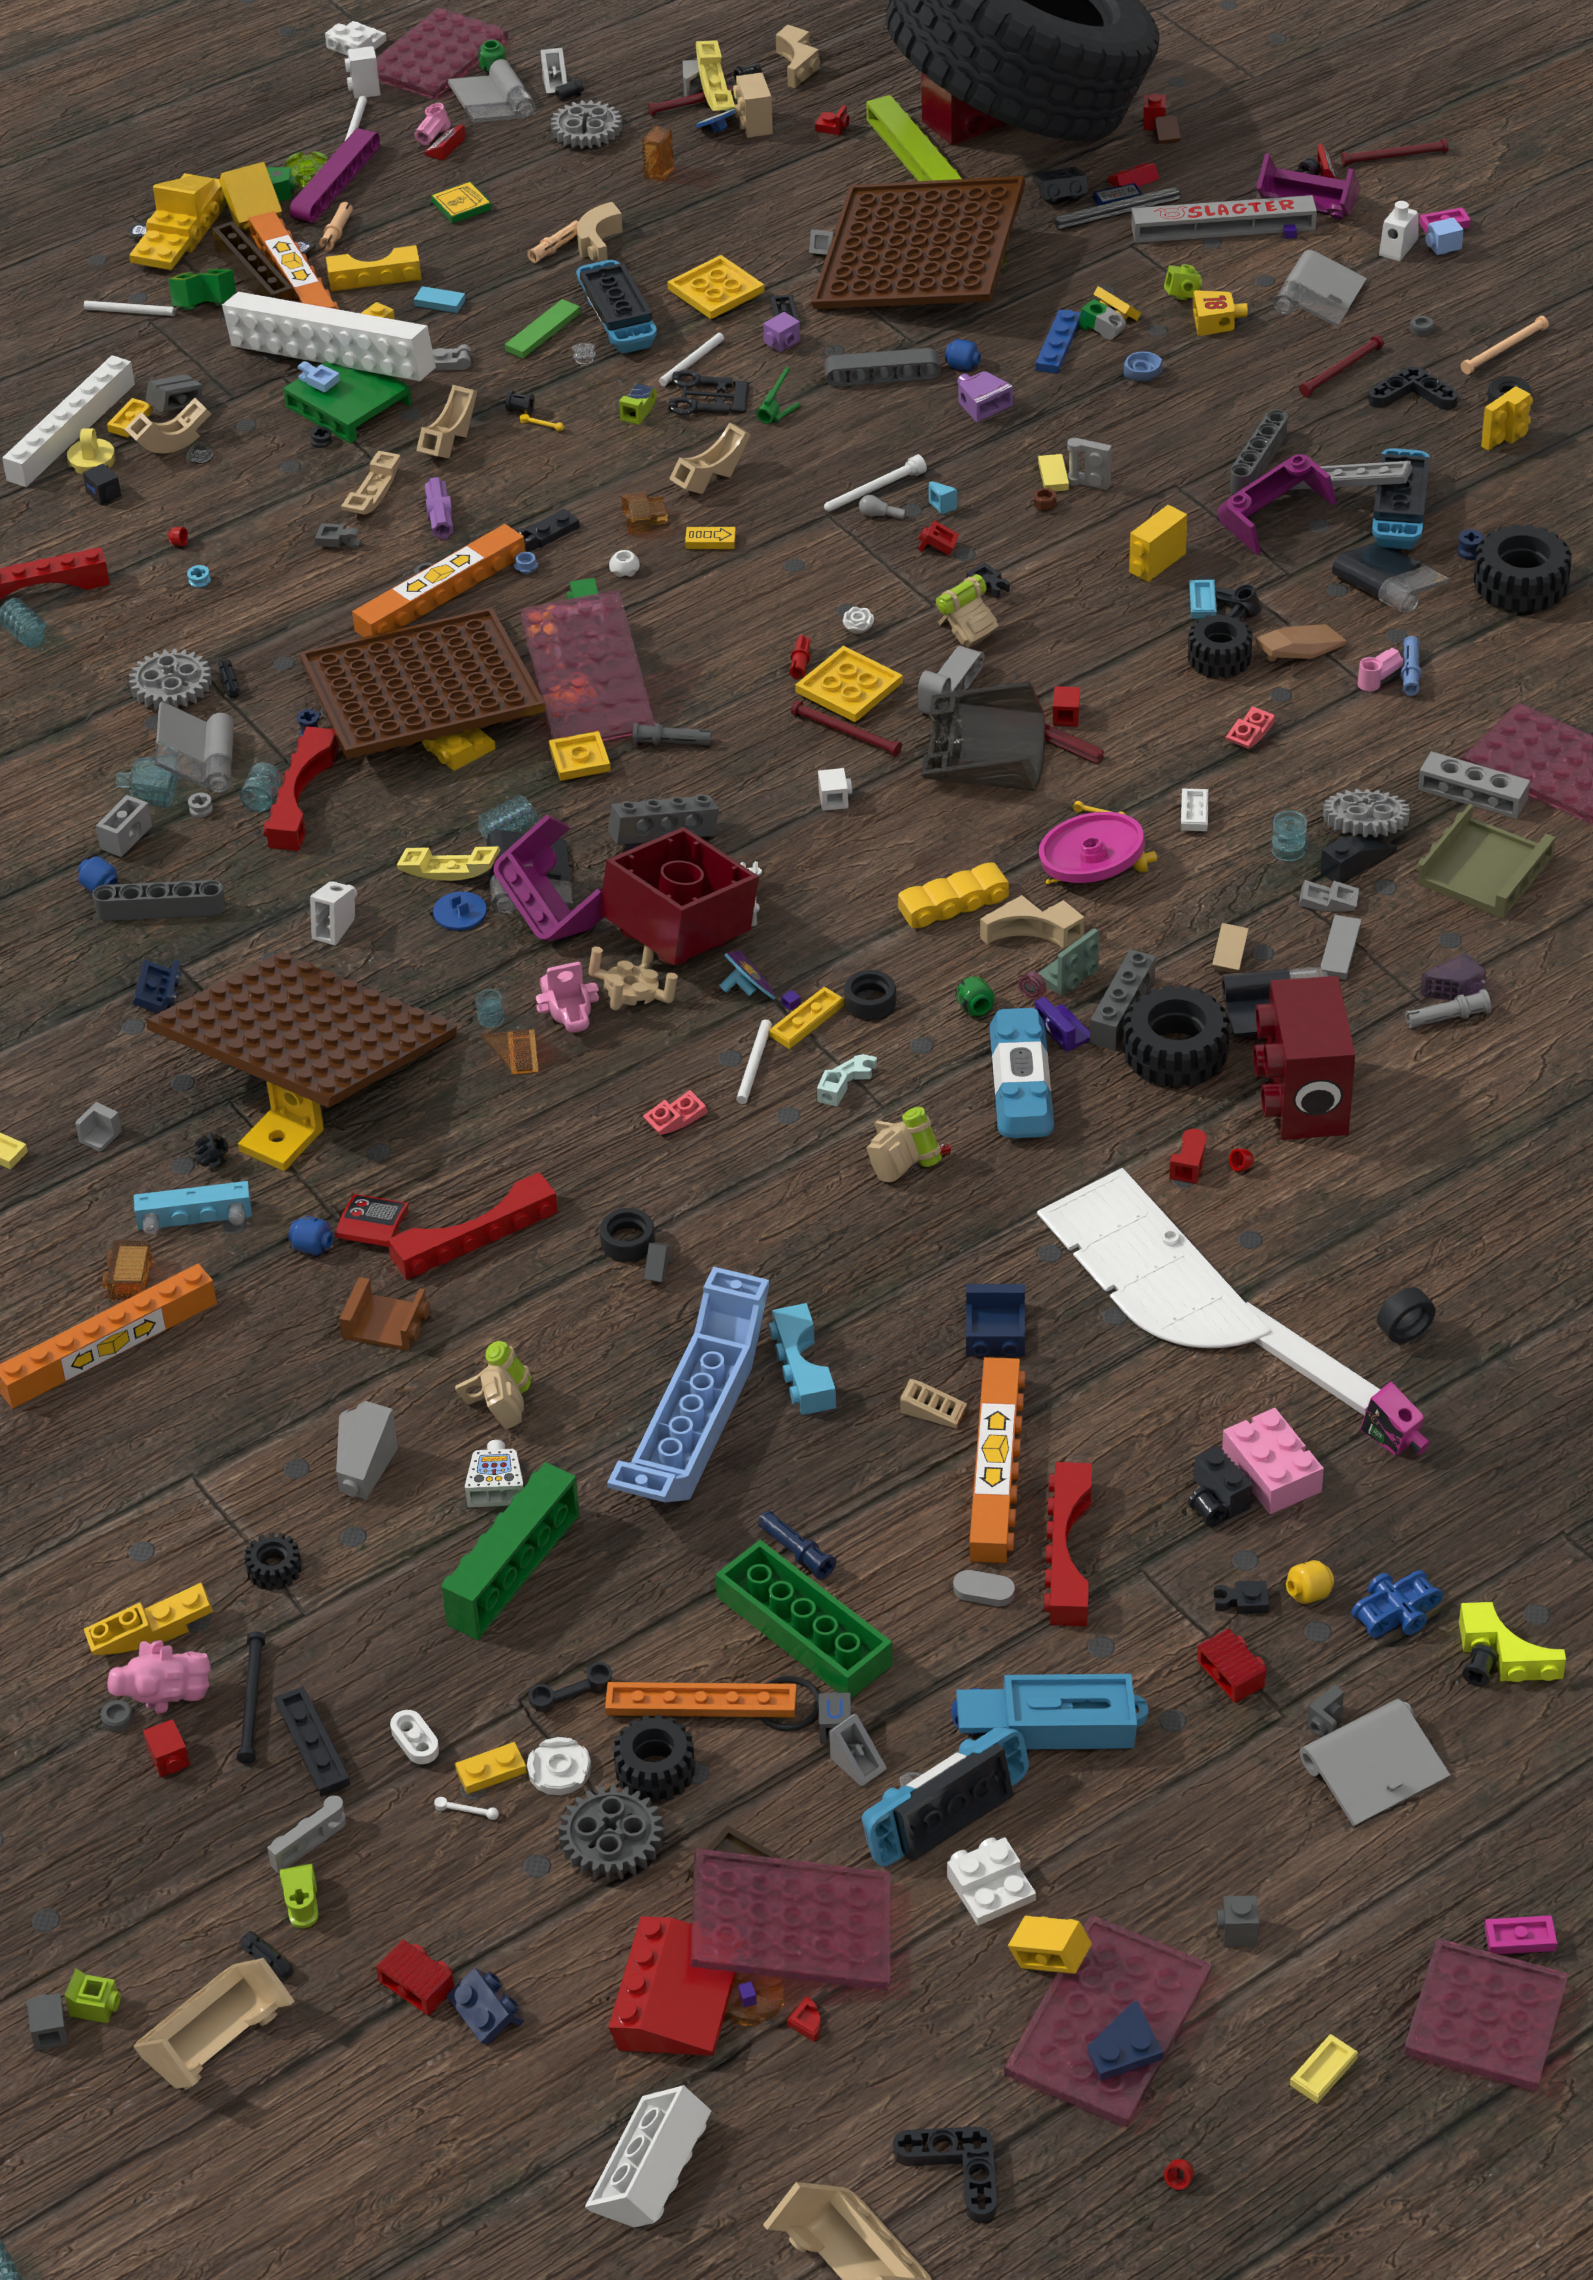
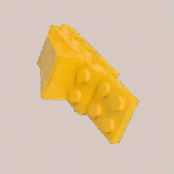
M184 173L180 179L155 184L153 192L156 211L147 220V232L130 253V263L172 270L185 251L192 253L227 205L219 182L220 179Z

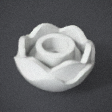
M621 550L611 557L609 567L611 572H614L618 577L633 576L639 570L640 563L634 553L628 550Z
M852 607L844 613L842 621L845 628L851 633L863 634L873 625L874 616L867 608Z

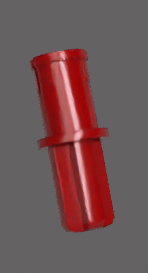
M804 635L798 637L795 649L791 652L790 656L792 663L789 674L796 679H799V676L801 678L805 676L806 665L811 657L809 653L811 639Z

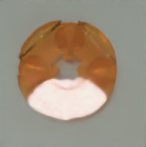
M740 1960L725 2016L732 2022L743 2026L760 2025L761 2020H765L768 2017L771 2020L776 2017L781 2011L785 2000L780 1972L762 1963H747ZM752 1982L754 1990L760 1993L756 1995L757 2004L744 2008L738 1985Z

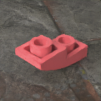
M1252 706L1243 720H1237L1227 734L1226 740L1250 749L1264 737L1275 723V715Z
M689 1090L671 1104L666 1100L662 1101L643 1117L659 1135H663L691 1124L708 1113L706 1105Z

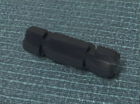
M229 659L220 660L218 662L219 672L226 689V694L230 698L238 697L240 695V687L237 683L232 663Z
M248 1931L240 1939L241 1947L247 1953H253L252 1957L254 1959L264 1958L280 1981H286L288 1977L292 1976L294 1972L293 1965L285 1958L281 1959L282 1955L264 1940L259 1941L261 1937L255 1932Z

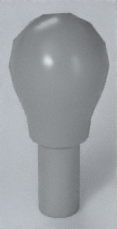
M866 495L859 502L860 512L867 517H885L887 515L903 520L905 518L906 510L888 506V503L881 501L873 495Z

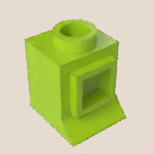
M75 1968L64 1995L70 2017L103 2023L109 2022L112 2011H117L121 1999V1993L117 1991L115 1980L86 1975L77 1968Z

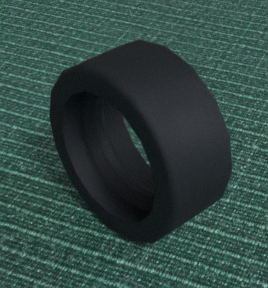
M864 970L851 975L845 982L844 987L847 1011L863 1020H876L889 1015L896 1004V985L894 980L888 974L878 970ZM864 990H878L885 994L883 997L875 1000H863L855 996Z
M621 1208L605 1216L600 1224V1240L604 1253L610 1258L621 1262H633L648 1255L649 1243H655L654 1223L650 1216L642 1210L635 1208ZM624 1228H633L644 1233L633 1241H619L611 1237L613 1233Z
M1416 1287L1405 1288L1395 1293L1382 1305L1377 1315V1323L1392 1342L1398 1344L1406 1343L1417 1338L1431 1325L1435 1317L1436 1308L1421 1289Z

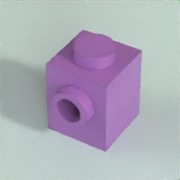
M785 312L763 323L764 343L778 352L800 341V321Z

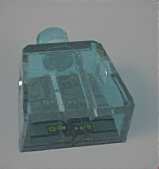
M177 756L137 758L133 762L131 772H117L116 786L129 788L131 797L145 801L148 805L171 807L180 776Z

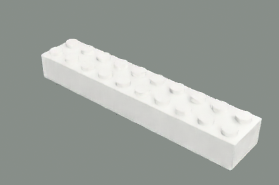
M237 292L222 304L231 345L235 347L320 363L327 361L347 368L421 381L436 368L427 325Z

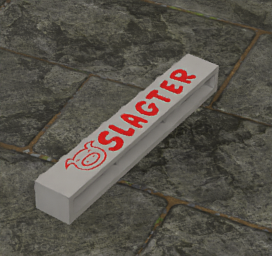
M1312 195L1132 208L1131 228L1135 243L1283 232L1284 225L1295 224L1297 231L1316 230L1317 210Z

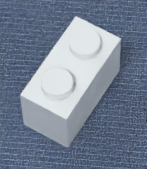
M374 47L348 49V58L345 59L346 72H350L351 76L347 78L348 90H353L355 99L360 96H379L380 88Z

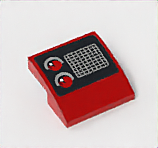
M354 1194L340 1218L335 1231V1238L389 1247L388 1239L399 1234V1224L408 1214L409 1203Z

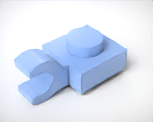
M305 361L298 365V369L303 371L298 378L323 392L328 391L340 381L338 372L323 365L316 368Z

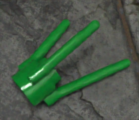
M789 367L785 368L773 390L769 391L763 404L756 411L757 418L762 423L770 424L773 420L778 423L784 416L801 405L797 402L780 413L778 402L773 400L790 371Z

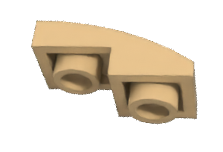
M1222 923L1212 969L1239 973L1249 928Z

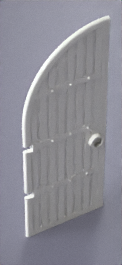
M1123 1168L1037 1211V1215L1069 1251L1079 1247L1080 1250L1073 1254L1074 1257L1105 1292L1114 1288L1117 1290L1110 1295L1111 1299L1136 1325L1148 1333L1168 1342L1196 1348L1233 1347L1256 1341L1261 1337L1271 1334L1270 1329Z

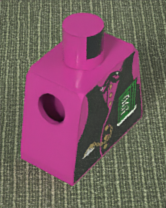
M1392 1382L1388 1383L1370 1398L1360 1428L1363 1433L1394 1455H1399L1408 1447L1417 1455H1421L1430 1445V1441L1420 1433L1424 1421L1423 1414Z

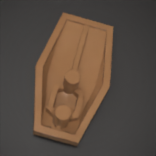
M1322 624L1277 629L1256 637L1255 644L1267 653V660L1276 661L1277 657L1312 659L1346 645L1347 640L1328 625Z

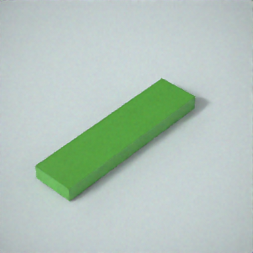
M561 299L505 344V351L524 359L581 313L580 306Z

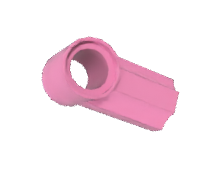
M442 103L432 104L425 110L427 117L414 134L416 141L422 145H430L438 133L446 131L451 126V121Z
M1391 648L1375 658L1367 657L1362 659L1359 665L1358 687L1369 692L1378 690L1381 680L1403 666V658L1400 656L1399 651Z

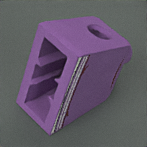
M983 371L972 377L964 373L958 378L959 403L976 422L1013 406V386L998 377Z

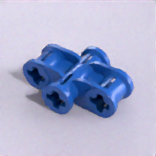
M1422 1570L1411 1573L1395 1584L1390 1574L1382 1573L1370 1582L1367 1589L1370 1596L1358 1601L1353 1607L1351 1614L1354 1619L1360 1620L1366 1626L1367 1633L1372 1638L1382 1636L1396 1628L1399 1624L1402 1625V1631L1406 1635H1413L1424 1627L1427 1622L1425 1612L1432 1610L1440 1603L1443 1598V1592L1439 1588L1432 1586L1427 1580V1574Z

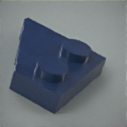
M1138 2001L1132 2002L1087 2046L1088 2058L1100 2081L1163 2060V2051Z

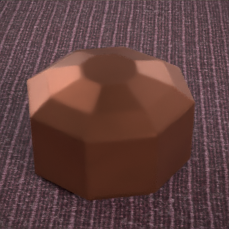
M1040 488L1035 491L1033 497L1034 507L1039 510H1051L1056 506V492L1050 488Z

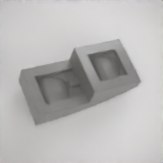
M1305 880L1301 887L1299 906L1332 912L1355 911L1359 888L1333 881L1331 888Z

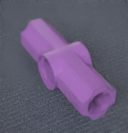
M439 477L430 478L429 482L425 484L428 521H431L434 536H437L439 539H447L453 533L450 496L447 495L445 481L440 480Z

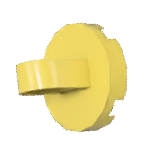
M82 428L80 441L72 445L67 452L68 465L70 468L74 467L79 474H83V472L102 463L110 468L115 462L114 447L106 440L97 439L94 428Z

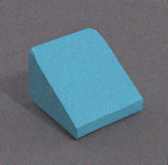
M933 481L929 482V503L941 514L955 510L957 508V490Z

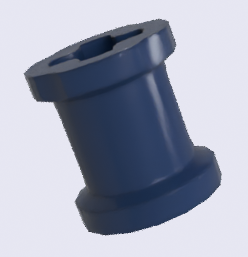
M305 709L297 715V722L301 727L299 737L303 736L306 727L319 728L318 721L320 716L317 711Z

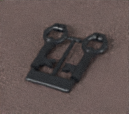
M688 369L675 371L672 374L671 382L673 385L683 388L682 397L669 400L668 410L681 416L692 413L696 414V412L729 414L730 405L724 404L725 398H734L733 407L730 408V411L745 413L749 382L739 380L732 382L733 378L701 376L700 373ZM681 376L693 377L692 382H681ZM733 383L735 385L734 394L726 393V387H732ZM700 385L717 386V393L687 391V388L699 387ZM686 396L716 397V403H700ZM678 403L690 404L689 409H678Z

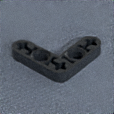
M1415 366L1407 367L1371 387L1368 397L1369 404L1377 408L1386 407L1411 392H1415L1444 410L1454 409L1458 404V391L1425 370Z
M982 2127L917 2129L901 2131L895 2136L893 2140V2155L895 2160L904 2166L963 2164L967 2216L972 2221L982 2224L994 2219L997 2213V2192L993 2140L988 2130ZM945 2140L950 2142L952 2148L943 2153L936 2151L933 2145L938 2141ZM958 2141H962V2150L958 2151ZM973 2141H980L981 2148L974 2149ZM923 2142H927V2152H923ZM905 2144H911L912 2152H905ZM979 2168L986 2170L989 2176L985 2180L976 2181L969 2174L974 2169ZM984 2192L985 2209L980 2210L977 2205V2193Z

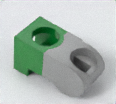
M1093 299L1081 308L1078 327L1084 330L1092 328L1105 339L1112 340L1126 328V322L1115 310Z

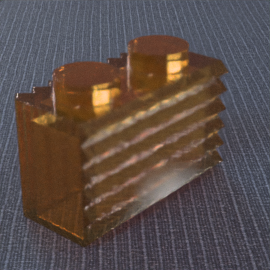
M653 126L641 141L643 143L642 153L644 154L642 156L644 158L643 172L645 173L643 176L653 180L665 181L666 176L674 169L671 129Z
M114 1240L113 1249L107 1252V1266L109 1270L103 1272V1288H108L110 1299L125 1300L146 1290L152 1259L149 1240Z

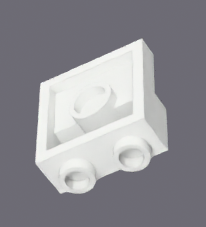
M354 21L350 22L347 26L338 23L325 33L327 48L347 56L348 49L373 46L375 50L387 41L386 33Z
M1005 1837L1000 1840L988 1838L980 1844L979 1849L969 1853L966 1850H960L953 1854L950 1861L947 1862V1878L977 1926L1036 1901V1892L1021 1871L1020 1860Z

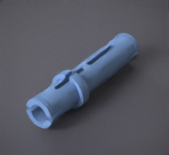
M1409 636L1403 641L1404 667L1401 670V677L1404 680L1403 692L1405 691L1406 695L1413 696L1419 692V680L1421 678V669L1419 667L1420 641L1415 636Z

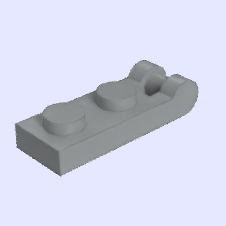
M462 344L454 349H432L436 368L432 371L465 370L471 365V348L466 344Z
M339 1796L328 1797L324 1801L323 1808L309 1818L301 1820L295 1828L284 1836L276 1838L267 1847L270 1865L278 1874H280V1869L288 1868L346 1825L343 1800Z

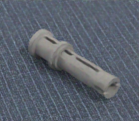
M1482 989L1477 994L1469 996L1458 995L1455 997V1000L1406 1011V1021L1409 1028L1412 1029L1455 1017L1467 1019L1472 1014L1480 1012L1490 1013L1491 1001L1488 992Z

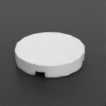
M556 1737L541 1742L535 1751L532 1750L528 1757L527 1771L530 1782L538 1790L550 1795H564L573 1793L585 1784L590 1776L591 1760L588 1750L584 1746L582 1748V1746L578 1745L577 1741L571 1738Z

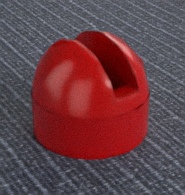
M173 527L169 530L167 536L172 545L186 546L188 531L185 527Z
M1244 1148L1232 1150L1229 1155L1230 1167L1234 1171L1250 1169L1254 1164L1253 1154Z
M1183 2159L1171 2161L1164 2170L1166 2183L1176 2190L1185 2189L1192 2181L1194 2175L1193 2166L1189 2161ZM1181 2169L1184 2171L1183 2179L1178 2178Z

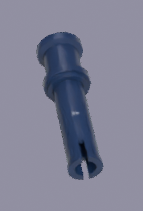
M766 1511L760 1516L758 1526L791 1551L799 1565L807 1566L812 1570L815 1578L823 1580L833 1572L836 1566V1558L822 1552L815 1541L806 1540L772 1511Z

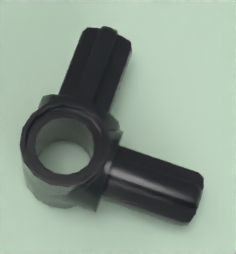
M1250 584L1241 585L1236 590L1228 588H1218L1216 599L1231 604L1233 609L1228 615H1231L1233 618H1251L1258 615L1262 610V604L1255 588Z

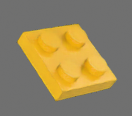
M599 731L549 740V749L560 781L611 771L610 761Z

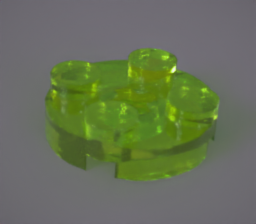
M310 151V155H303V152H298L286 159L285 166L291 167L292 176H296V182L301 183L305 187L328 159L324 154L316 151Z

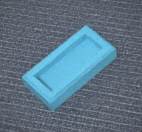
M422 286L414 298V306L458 313L465 302V293Z
M1190 580L1191 619H1205V616L1208 615L1216 616L1215 580Z

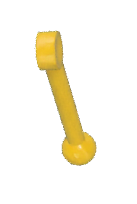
M528 414L520 416L521 423H535L555 428L558 432L564 430V425L561 422L555 424L530 418Z
M1076 801L1073 805V809L1076 812H1082L1083 810L1092 813L1111 812L1085 806L1081 801Z

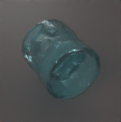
M494 989L480 991L475 997L476 1008L478 1009V1022L484 1027L500 1025L505 1019L504 1009L502 1008V994Z

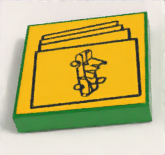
M471 182L431 195V202L451 223L492 209L491 202Z

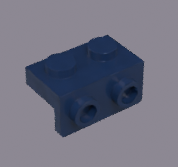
M144 960L132 1004L156 1013L166 1010L168 1005L173 1006L177 996V991L173 989L174 987L177 988L182 972L178 971L180 961L174 960L171 968H167Z
M473 1968L447 1997L480 2043L488 2045L510 2022L520 2026L524 2019L518 2013L520 2010L518 2003L502 1991V1981L491 1971L485 1973Z

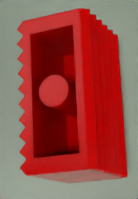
M1226 1629L1198 1645L1197 1662L1234 1703L1243 1700L1244 1697H1248L1249 1694L1252 1695L1255 1691L1257 1692L1265 1686L1267 1668L1264 1661L1259 1656L1254 1657L1253 1653H1250L1244 1639L1239 1635L1235 1636L1231 1629Z
M402 1940L376 1966L378 1982L428 2016L431 2015L432 2011H435L436 2007L440 2006L441 2002H444L447 1995L454 1989L453 1972L450 1967L443 1961L436 1963L435 1960L428 1957L426 1951L418 1944L411 1945L405 1940Z

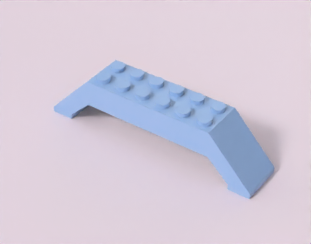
M713 1267L703 1287L704 1293L693 1337L632 1461L627 1463L618 1460L607 1482L608 1488L662 1502L690 1500L752 1370L769 1289V1280Z

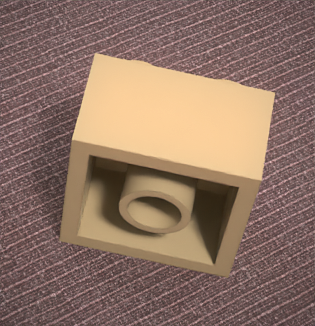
M755 73L736 76L737 85L733 86L734 97L738 104H735V109H737L735 116L739 118L740 129H744L747 138L773 134L771 94L763 74Z

